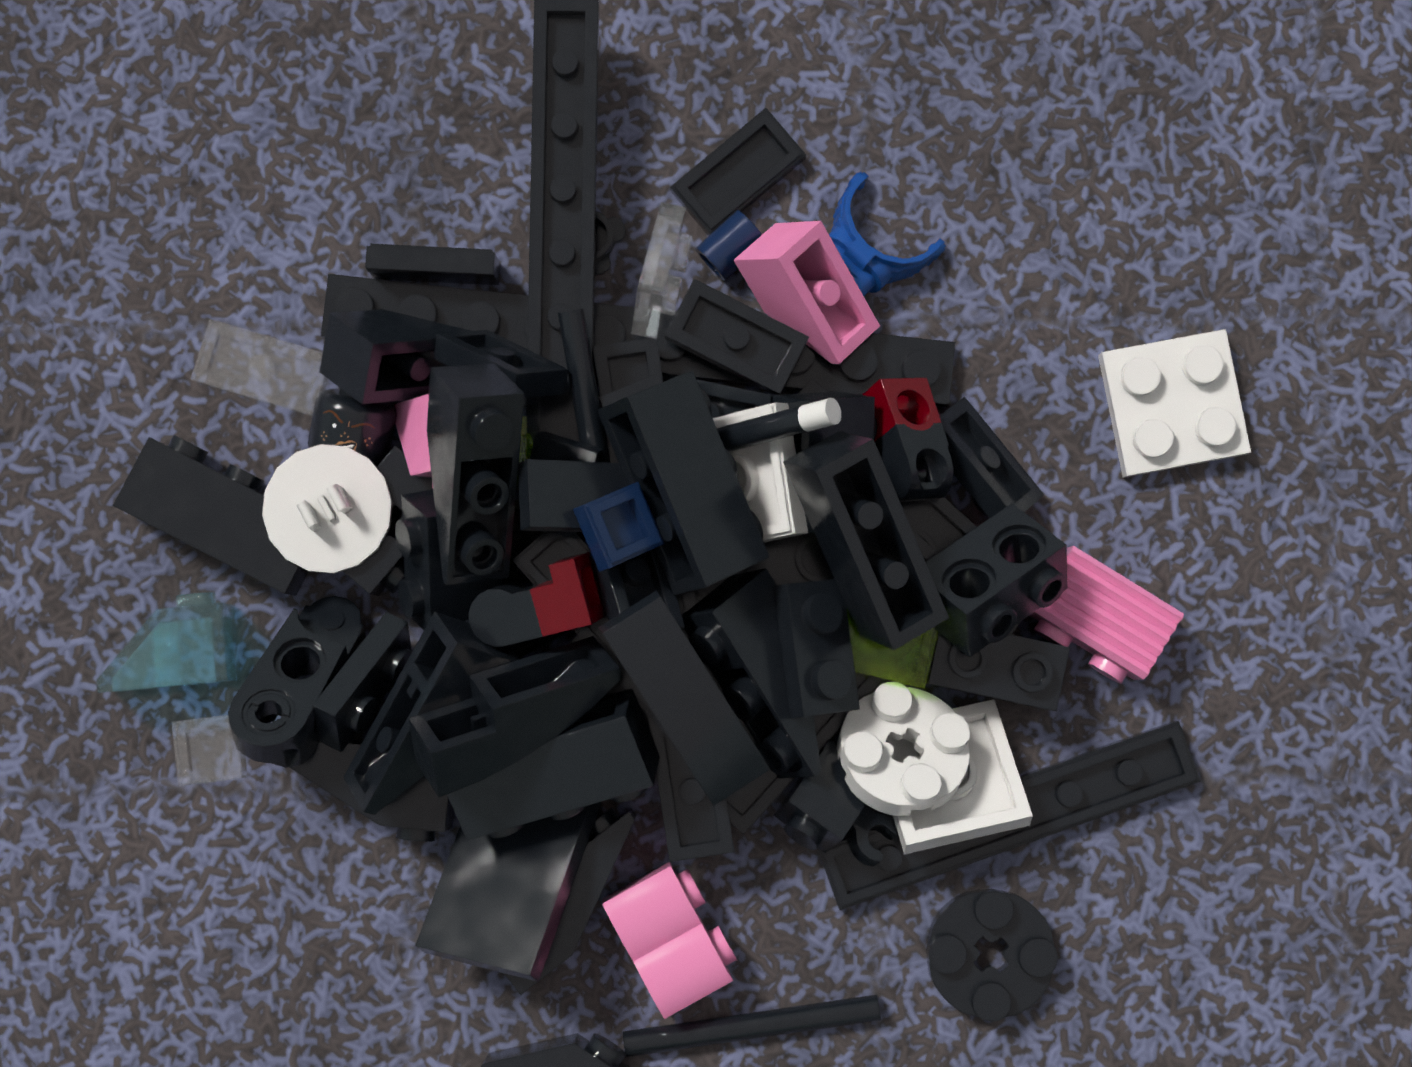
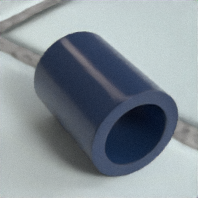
M737 210L701 242L695 250L710 269L721 280L725 281L738 270L734 259L762 234L742 212Z

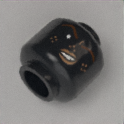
M341 388L321 391L315 399L308 447L320 444L346 446L369 458L375 466H378L391 449L396 422L395 406L391 402L361 404Z

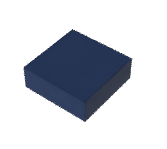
M639 482L625 486L573 509L599 572L610 569L664 544Z

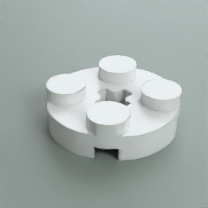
M898 682L881 684L874 693L860 699V710L849 711L843 722L837 741L838 759L840 757L841 765L846 772L845 781L852 793L863 803L889 815L909 816L912 810H924L931 806V810L943 806L958 790L968 768L970 759L968 745L970 737L969 725L963 717L956 714L944 701L926 691L906 687ZM893 739L899 741L901 739L908 740L914 744V749L920 754V758L908 756L903 763L896 761L892 758L894 747L888 742Z

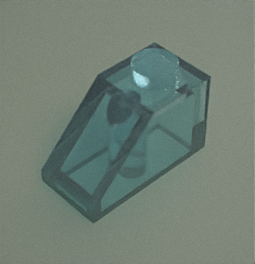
M214 592L177 595V607L156 609L97 679V692L111 693L241 681L235 605L216 603Z

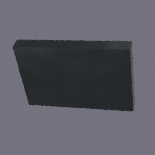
M601 802L586 806L583 811L568 819L552 820L551 817L527 823L519 831L503 838H492L490 835L467 841L460 825L415 946L427 954L539 982Z

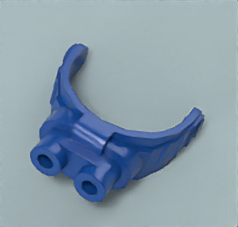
M860 171L849 181L848 187L837 203L838 206L833 215V227L829 236L860 291L865 296L868 292L877 293L886 284L907 279L919 273L921 269L929 266L934 260L936 261L945 251L946 245L940 238L936 243L928 247V251L912 258H898L885 255L868 245L856 230L850 208L853 195L858 190L864 188L865 182L869 178L865 172L862 173Z

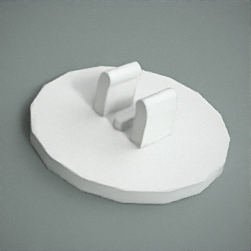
M320 444L297 451L277 467L265 489L262 517L269 540L286 560L307 571L338 573L360 566L379 550L391 527L393 501L386 478L369 458L346 446Z

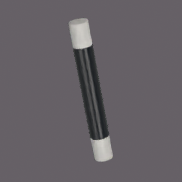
M828 398L718 427L717 430L725 449L731 452L837 425L841 421V409L834 398Z

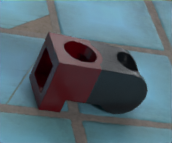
M879 379L862 395L875 397L874 414L877 421V433L874 442L899 501L938 500L943 498L949 492L953 482V465L948 450L949 444L928 379Z
M589 552L566 557L548 565L552 577L550 581L531 586L517 582H503L480 593L472 602L469 610V625L474 635L490 646H507L592 625L605 617L606 612Z

